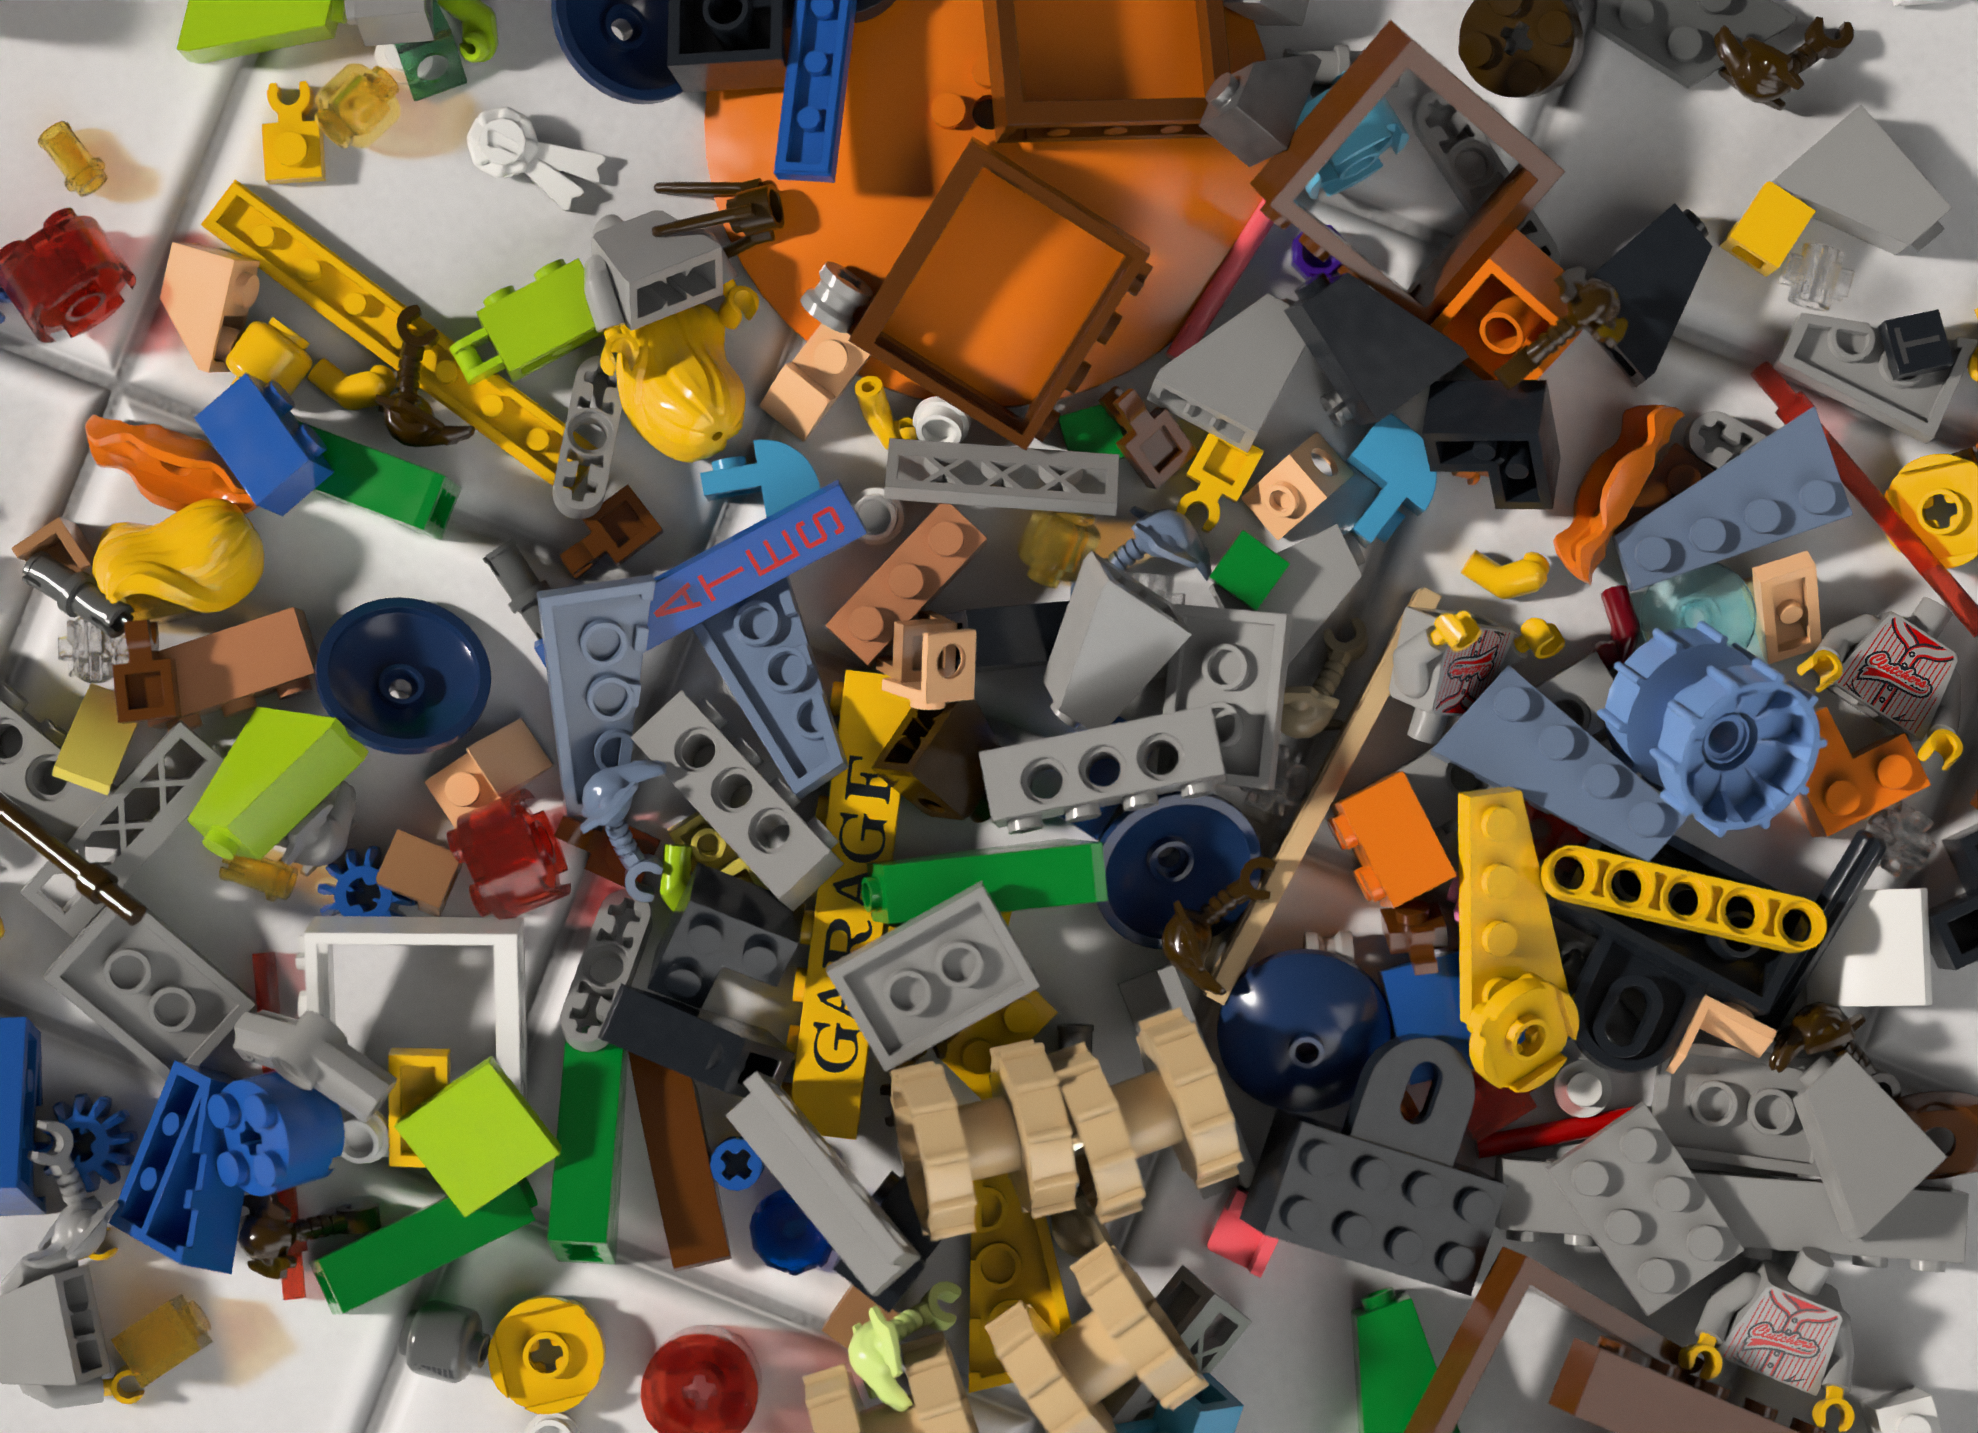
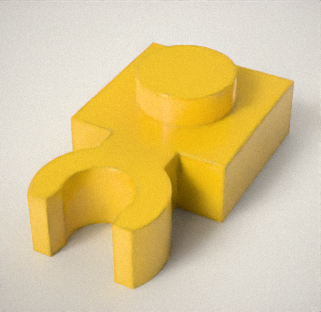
M306 81L299 82L300 97L297 102L291 105L282 103L281 87L277 83H270L268 86V103L278 114V123L262 124L265 181L269 185L326 181L323 124L319 120L306 121V115L309 114L314 105V93Z
M1209 433L1186 474V477L1200 485L1197 490L1191 491L1181 498L1176 507V512L1185 515L1187 508L1192 504L1198 503L1205 506L1208 511V519L1205 521L1202 531L1209 533L1216 526L1220 518L1218 500L1223 496L1234 503L1237 502L1264 450L1252 444L1250 450L1246 453Z

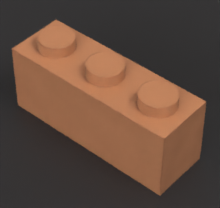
M940 503L829 620L826 627L865 665L871 668L876 662V657H881L893 644L894 621L916 620L919 617L920 611H924L987 545V537L954 506Z
M292 607L160 650L157 655L158 659L171 658L176 661L181 717L147 721L148 726L157 729L167 728L169 732L179 720H182L194 730L203 726L201 716L222 710L224 718L232 717L254 710L257 707L256 698L277 692L279 700L313 690L310 681L315 679L318 652L305 612Z

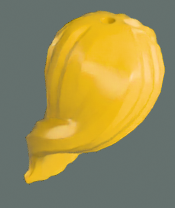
M698 304L632 331L625 324L621 326L622 333L633 337L639 345L638 358L632 371L628 366L627 358L623 354L617 352L616 363L617 386L622 408L638 434L658 451L677 461L693 463L710 458L723 451L727 440L738 434L743 426L746 398L740 377L726 359L724 350L725 326L718 318V311L708 305Z
M210 498L194 502L154 525L132 522L112 523L101 535L92 562V573L100 592L105 594L111 604L117 603L128 595L149 594L182 605L196 612L212 613L223 611L235 605L254 589L264 572L265 553L259 533L255 530L244 512L236 504L228 500Z

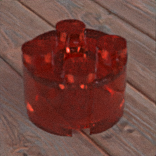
M63 208L54 212L45 220L43 229L37 231L24 241L16 240L0 249V286L35 337L44 343L56 342L51 333L66 330L69 336L73 338L96 327L114 314L125 302L120 295V291L127 283L132 290L136 284L134 273L97 220L91 216H78L72 208Z
M526 788L460 815L457 818V828L447 831V841L453 856L460 864L466 862L474 884L469 886V893L474 907L483 918L494 914L499 920L519 917L571 893V883L560 885L558 874L568 870L558 838L554 837V828L544 810L533 814L525 803L535 798Z
M695 1325L677 1331L660 1345L643 1375L641 1403L646 1419L655 1431L657 1430L659 1433H742L750 1423L762 1392L761 1368L756 1355L741 1335L715 1325ZM697 1375H704L707 1383L716 1385V1388L712 1389L708 1400L700 1399L698 1390H689L688 1388L689 1385L693 1384Z

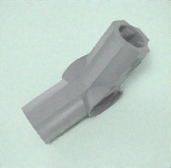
M261 1010L258 1013L245 1012L234 1026L236 1035L233 1048L243 1060L273 1068L286 1080L304 1090H311L314 1087L365 1124L382 1106L396 1084L397 1078L348 1045L345 1034L329 1019L314 1011L307 1010L300 1019L266 1010Z

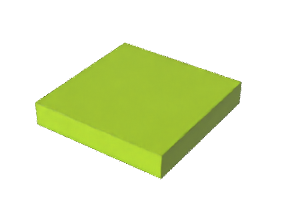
M490 1056L399 1117L394 1125L464 1217L558 1156L562 1149L560 1143L493 1056Z

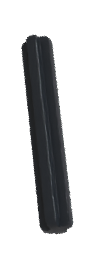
M1862 829L1855 834L1815 901L1823 910L1827 920V930L1823 940L1816 947L1796 954L1769 1012L1754 1017L1755 1020L1776 1031L1778 1030L1886 852V844L1880 837ZM1811 924L1802 942H1804L1809 937L1811 933Z

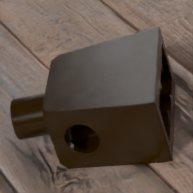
M975 698L972 700L945 702V708L938 710L911 708L871 768L879 777L928 816L955 820H965L969 817L975 823H982L991 818L979 752L1001 748Z

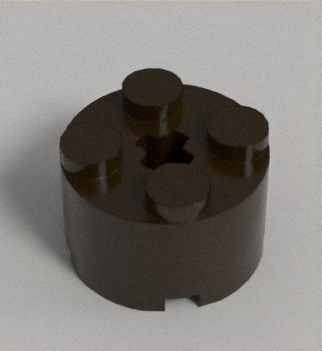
M1474 0L1464 15L1459 33L1458 53L1469 74L1486 90L1504 97H1537L1562 86L1577 69L1584 51L1582 24L1571 0ZM1529 26L1527 37L1533 41L1531 49H1518L1515 52L1516 42L1511 38L1515 29L1524 30Z

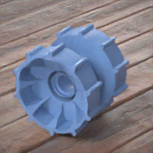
M1699 621L1696 628H1681L1669 632H1663L1661 629L1655 628L1653 630V638L1639 647L1624 664L1621 662L1615 663L1614 668L1618 673L1609 689L1605 708L1597 711V716L1605 721L1606 734L1612 747L1610 752L1635 774L1640 773L1644 781L1661 793V799L1686 817L1691 813L1694 814V818L1720 838L1725 835L1726 830L1746 829L1756 825L1761 826L1763 829H1768L1771 818L1784 810L1800 793L1802 795L1808 794L1809 788L1805 785L1815 767L1819 748H1824L1827 745V740L1820 736L1819 722L1813 708L1818 702V697L1793 680L1785 682L1783 674L1738 643H1733L1732 645L1727 643L1728 638L1704 621Z

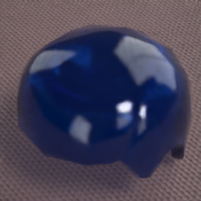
M785 1188L766 1195L756 1205L749 1224L752 1248L767 1266L792 1276H797L817 1267L822 1268L828 1262L833 1247Z

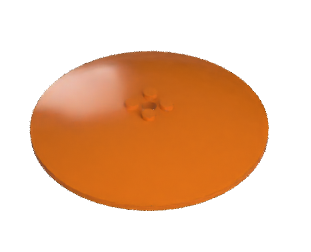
M896 0L880 15L867 21L854 23L835 183L778 180L774 175L784 87L706 91L704 126L706 159L711 182H745L761 178L763 186L768 184L775 186L780 196L784 213L783 228L773 230L774 241L755 245L737 256L763 298L783 321L806 342L817 330L821 322L805 310L801 305L800 299L806 290L815 288L820 282L819 271L823 265L830 261L845 267L862 279L873 291L874 295L868 304L858 307L854 312V324L849 330L852 333L972 136L1150 247V256L1146 262L1153 266V269L1144 281L1142 289L1136 296L1126 292L1115 312L1122 315L1116 330L1105 345L1095 341L1084 359L1092 365L1085 379L1074 394L1064 390L1059 400L1097 388L1132 371L1162 351L1175 339L1263 198L1251 186L1250 182L1272 158L1270 157L1248 167L1213 137L996 143L995 129L981 128L972 117L973 110L977 104L985 100H992L983 0ZM1013 0L1023 102L1205 97L1195 0ZM1224 6L1231 74L1254 62L1266 61L1265 52L1254 20L1245 18ZM982 167L882 329V332L1003 407L1030 406L1124 255ZM714 195L718 210H725L727 200L735 198V195ZM729 222L723 223L731 243L746 236L744 232L735 233ZM872 355L857 373V376L861 378L876 376L881 379L885 389L914 399L925 400L936 396Z

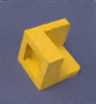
M1766 182L1742 218L1729 229L1719 247L1767 277L1780 267L1816 210L1773 182Z

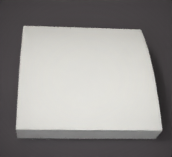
M1928 889L1862 890L1806 982L1807 1005L1815 1002H1824L1834 1006L1932 1005ZM1822 890L1803 891V898L1815 902Z

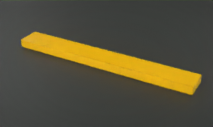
M235 179L201 225L240 255L260 261L258 267L260 270L396 371L400 370L398 362L401 359L402 341L399 338L396 325L398 316L407 306ZM419 317L409 325L408 331L417 337L425 335L435 327L422 317ZM436 329L440 339L434 347L424 351L423 359L420 361L422 364L421 370L418 371L420 373V380L418 381L420 388L469 425L475 426L477 431L553 486L566 424L497 373L481 382L469 385L449 350L455 342ZM573 432L574 440L581 448L586 450L598 449L577 432ZM578 464L574 485L565 488L572 490L573 494L588 474L590 466Z

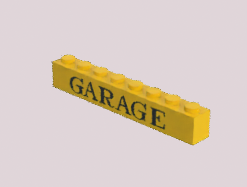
M846 670L844 682H833L830 702L832 715L840 716L838 734L849 768L832 778L830 796L819 795L816 811L818 820L839 841L831 850L844 864L818 888L815 911L804 910L800 944L810 945L808 968L797 967L793 990V1001L803 1003L800 1026L789 1025L786 1044L795 1053L792 1059L796 1060L793 1083L782 1082L781 1086L822 1136L856 1140L858 1136L869 1044L828 976L827 966L884 934L885 923L873 921L872 912H867L864 907L861 884L862 879L868 877L867 863L893 860L901 794L879 777L871 767L912 708L910 706V699L882 690V678H890V676L854 670Z

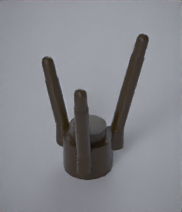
M761 178L745 182H658L654 185V191L659 194L735 195V198L727 200L725 210L654 226L652 228V235L655 237L674 233L678 234L729 222L735 233L744 232L746 235L723 247L725 254L730 259L755 245L774 241L773 230L781 229L784 225V213L778 191L772 184L763 186Z

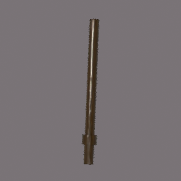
M0 792V822L75 881V888L79 893L93 904L103 903L131 926L136 925L143 919L146 914V907L118 885V877L99 862H88Z

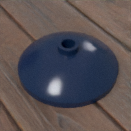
M552 0V21L559 45L573 68L594 88L612 98L632 104L661 103L683 93L682 88L667 67L669 0ZM611 26L620 30L623 40L614 34Z
M394 597L378 599L357 606L344 614L331 626L318 652L315 680L318 695L324 709L330 717L337 718L344 725L350 737L379 751L412 755L433 752L449 746L461 739L474 727L482 716L487 704L491 688V668L487 653L478 636L458 616L441 606L427 601ZM395 690L403 691L408 695V698L399 699L393 697L390 692Z
M1181 791L1158 795V805L1140 810L1124 811L1104 833L1100 842H1102L1108 901L1096 902L1107 923L1123 938L1143 947L1163 950L1161 938L1166 924L1175 914L1174 902L1180 900L1182 907L1200 911V907L1204 903L1208 904V900L1211 897H1216L1220 890H1226V886L1240 878L1241 869L1246 862L1252 858L1262 857L1258 837L1246 816L1234 804L1219 795L1211 794L1199 798L1182 799ZM1174 847L1169 855L1158 857L1164 849ZM1261 870L1254 871L1250 876V883L1255 889H1257ZM1247 900L1240 906L1237 904L1233 911L1229 910L1224 918L1221 917L1217 924H1213L1211 926L1213 937L1234 923L1244 912L1251 900Z
M1288 950L1273 954L1256 962L1239 976L1224 1005L1221 1004L1217 1020L1218 1048L1223 1064L1231 1078L1252 1098L1270 1107L1291 1112L1321 1111L1338 1106L1353 1098L1360 1074L1367 1060L1382 1044L1391 1040L1390 1015L1387 1003L1378 985L1362 968L1352 961L1322 950ZM1305 1042L1316 1046L1315 1050L1308 1054H1302L1296 1048Z

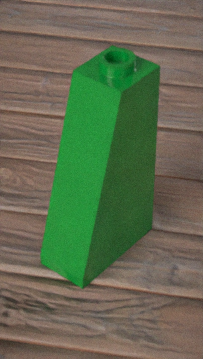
M308 425L325 443L327 450L322 455L334 470V473L313 491L441 541L462 489L459 485L437 472Z
M1066 838L867 863L868 877H864L861 884L862 900L866 911L872 912L873 921L886 924L908 922L980 881L983 882L999 912L1108 901L1102 842Z
M591 1026L582 1027L581 1033L587 1034ZM565 1039L556 1137L562 1149L560 1154L554 1159L547 1238L558 1262L616 1265L628 1051L610 1043L597 1051L582 1052L571 1047Z
M526 1177L466 1217L447 1196L308 1263L332 1314H344L535 1221L536 1219L531 1208L537 1206L538 1202Z
M1387 1287L1363 1296L1361 1298L1363 1306L1351 1310L1359 1433H1404L1437 1371L1412 1298L1405 1291L1395 1294L1393 1287ZM1457 1424L1452 1433H1460Z

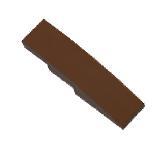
M628 1051L647 1152L673 1269L677 1272L732 1259L717 1181L712 1176L710 1168L712 1150L708 1144L699 1092L694 1079Z

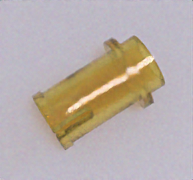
M57 122L39 136L38 145L46 151L65 176L64 186L70 192L76 191L79 196L85 197L96 192L105 184L108 178L104 172L106 164L101 158H93L73 132L68 122Z
M235 855L232 860L223 858L222 862L229 864L228 868L222 866L219 870V878L221 880L231 881L265 893L266 900L275 902L278 898L286 901L292 894L298 878V868L282 862V857L275 861L267 857L258 860Z

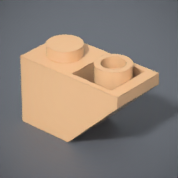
M172 242L160 300L198 370L208 373L231 372L226 365V357L244 332L249 308L254 304L258 296L259 278L257 271L260 261L199 243Z

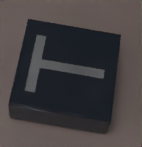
M1939 309L1885 320L1878 326L1893 381L1946 370L1954 364Z

